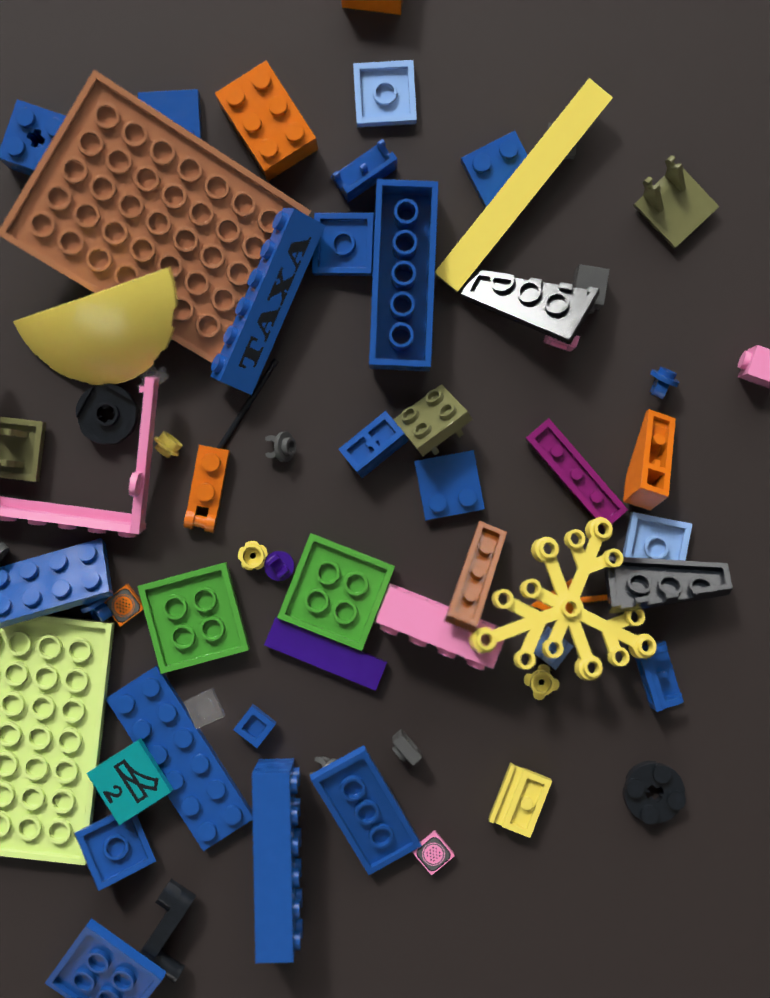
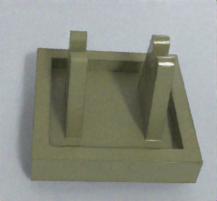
M441 384L436 389L429 391L425 397L414 405L406 408L393 420L422 456L429 451H432L435 456L439 453L436 446L454 433L460 438L464 435L461 428L473 419L469 412Z
M0 417V478L33 482L40 481L47 422Z

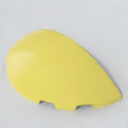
M171 267L71 302L17 319L13 323L31 351L59 374L91 385L123 383L146 372L155 364L154 361L160 353L168 347L175 327H172L174 309L178 306L175 279Z

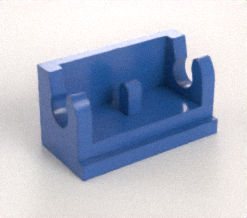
M383 139L340 171L332 174L331 179L348 203L376 184L377 179H383L397 169V157L393 152H388Z
M384 411L338 450L360 477L363 478L408 442V439L391 416Z
M666 641L656 642V652L652 657L648 659L635 658L649 707L656 712L684 702L670 660ZM648 645L642 646L645 652L648 650Z

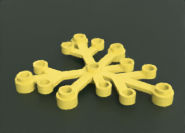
M598 517L586 524L585 534L589 541L585 550L583 547L585 535L581 530L574 529L565 534L564 543L570 548L577 567L569 590L556 558L559 553L557 542L551 537H542L534 541L531 546L532 556L536 561L545 564L555 594L541 588V584L535 579L523 581L520 585V592L523 597L528 599L534 598L552 608L539 611L513 598L509 590H498L492 596L493 605L498 609H507L523 617V619L494 630L487 627L477 628L469 636L470 647L477 653H489L494 650L497 642L528 631L520 651L514 655V663L520 669H530L535 664L534 651L545 624L556 620L548 640L542 645V652L547 658L560 657L564 650L561 642L568 627L579 656L574 666L575 673L582 680L598 679L602 674L603 666L600 659L592 655L580 622L601 632L608 650V661L613 666H625L630 658L628 651L620 647L619 641L628 645L630 654L637 659L652 657L656 652V642L652 636L648 634L635 635L623 629L626 626H639L644 623L645 613L642 609L625 611L624 614L605 620L585 610L580 599L590 573L606 567H618L623 562V554L618 549L606 550L602 556L597 557L602 542L607 541L612 536L613 528L611 523L606 518ZM599 524L603 525L605 529L604 535L598 531ZM572 534L578 537L577 545L571 541ZM545 543L551 547L549 555L544 552L543 547ZM610 553L616 557L614 564L609 560ZM528 583H531L535 588L532 595L527 592ZM501 593L507 598L505 605L499 603L498 597ZM568 602L573 606L571 614L565 609ZM633 611L636 612L638 616L636 622H633L631 619V613ZM483 634L489 637L490 641L487 646L481 643ZM643 641H646L648 644L646 652L642 649ZM551 643L556 645L557 650L555 654L549 652V645ZM617 651L622 655V660L619 663L615 659ZM522 654H526L529 658L527 665L521 663L520 658ZM590 662L595 666L592 674L588 671V664Z

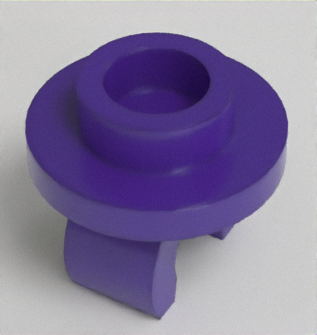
M285 551L272 552L264 562L266 574L275 581H283L289 578L295 567L293 558Z

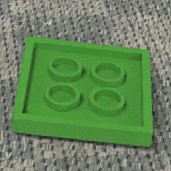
M310 533L277 618L362 651L395 566Z
M227 562L137 586L161 674L250 650Z

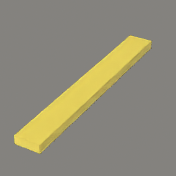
M590 78L586 81L435 271L437 277L456 292L460 290L612 100V96Z

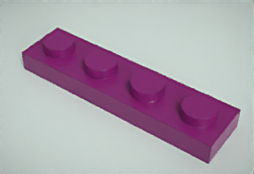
M549 418L525 438L594 519L603 517L613 524L628 511L626 506Z

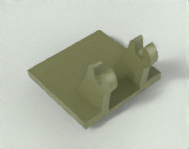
M670 156L665 160L667 166L665 176L655 185L652 184L653 178L647 177L643 181V186L645 187L644 194L633 206L675 249L717 210L719 205L690 176L682 164H675L674 160L676 158Z

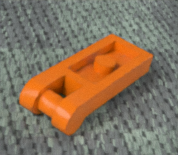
M199 445L187 511L184 518V528L193 529L194 527L204 528L205 532L214 533L230 450ZM198 506L209 508L207 517L197 515Z

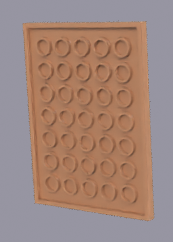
M93 70L0 227V237L93 293L171 267L178 299V306L174 309L172 327H175L172 340L212 363L215 356L221 353L224 346V334L227 328L233 325L237 316L235 313L236 306L239 300L245 297L249 288L248 278L255 268L257 269L262 258L260 257L261 248L272 235L274 230L272 224L275 216L283 208H295L309 216L311 211L96 70Z

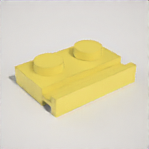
M510 763L489 815V822L499 824L503 828L531 838L550 789L551 778Z

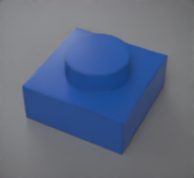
M252 704L233 730L254 747L258 748L277 722Z

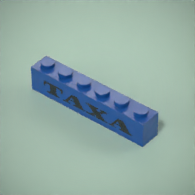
M283 208L275 216L272 224L274 228L272 235L261 248L260 257L262 258L257 269L255 268L248 278L249 288L245 297H242L236 306L235 313L237 316L233 325L227 328L223 337L224 346L221 353L215 356L211 365L212 374L210 377L252 395L325 228L324 224L295 208Z

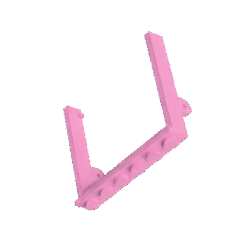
M145 377L144 386H139V392L143 393L136 471L132 473L129 482V495L133 496L132 514L0 496V520L16 521L17 518L27 519L28 524L46 525L47 522L57 523L58 528L70 530L80 526L87 527L88 532L99 534L110 530L117 531L118 536L128 538L136 537V534L143 532L147 525L145 518L160 377Z

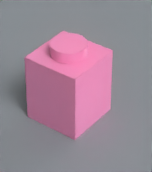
M756 345L742 353L738 362V368H740L738 378L770 389V349Z

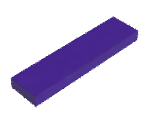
M277 616L264 644L269 648L375 691L387 665V661L281 620Z

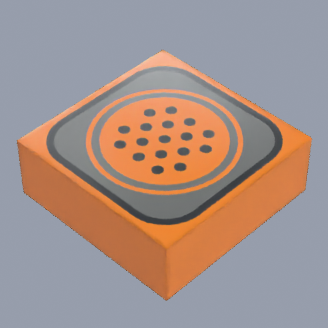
M129 584L123 586L104 602L111 610L113 618L120 627L143 611L141 599Z

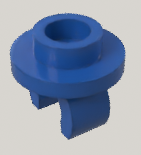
M660 366L658 371L652 369L650 375L656 378L650 392L661 399L664 398L669 385L678 387L680 383L675 379L677 374L667 368Z
M108 598L83 604L80 607L82 613L89 611L92 619L95 621L100 620L103 622L112 616L111 610L104 603Z

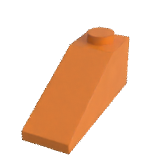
M651 409L646 411L626 474L623 502L651 511L669 497L676 418Z

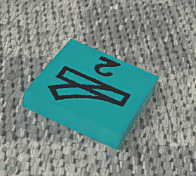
M141 738L86 773L119 825L165 797L173 790Z

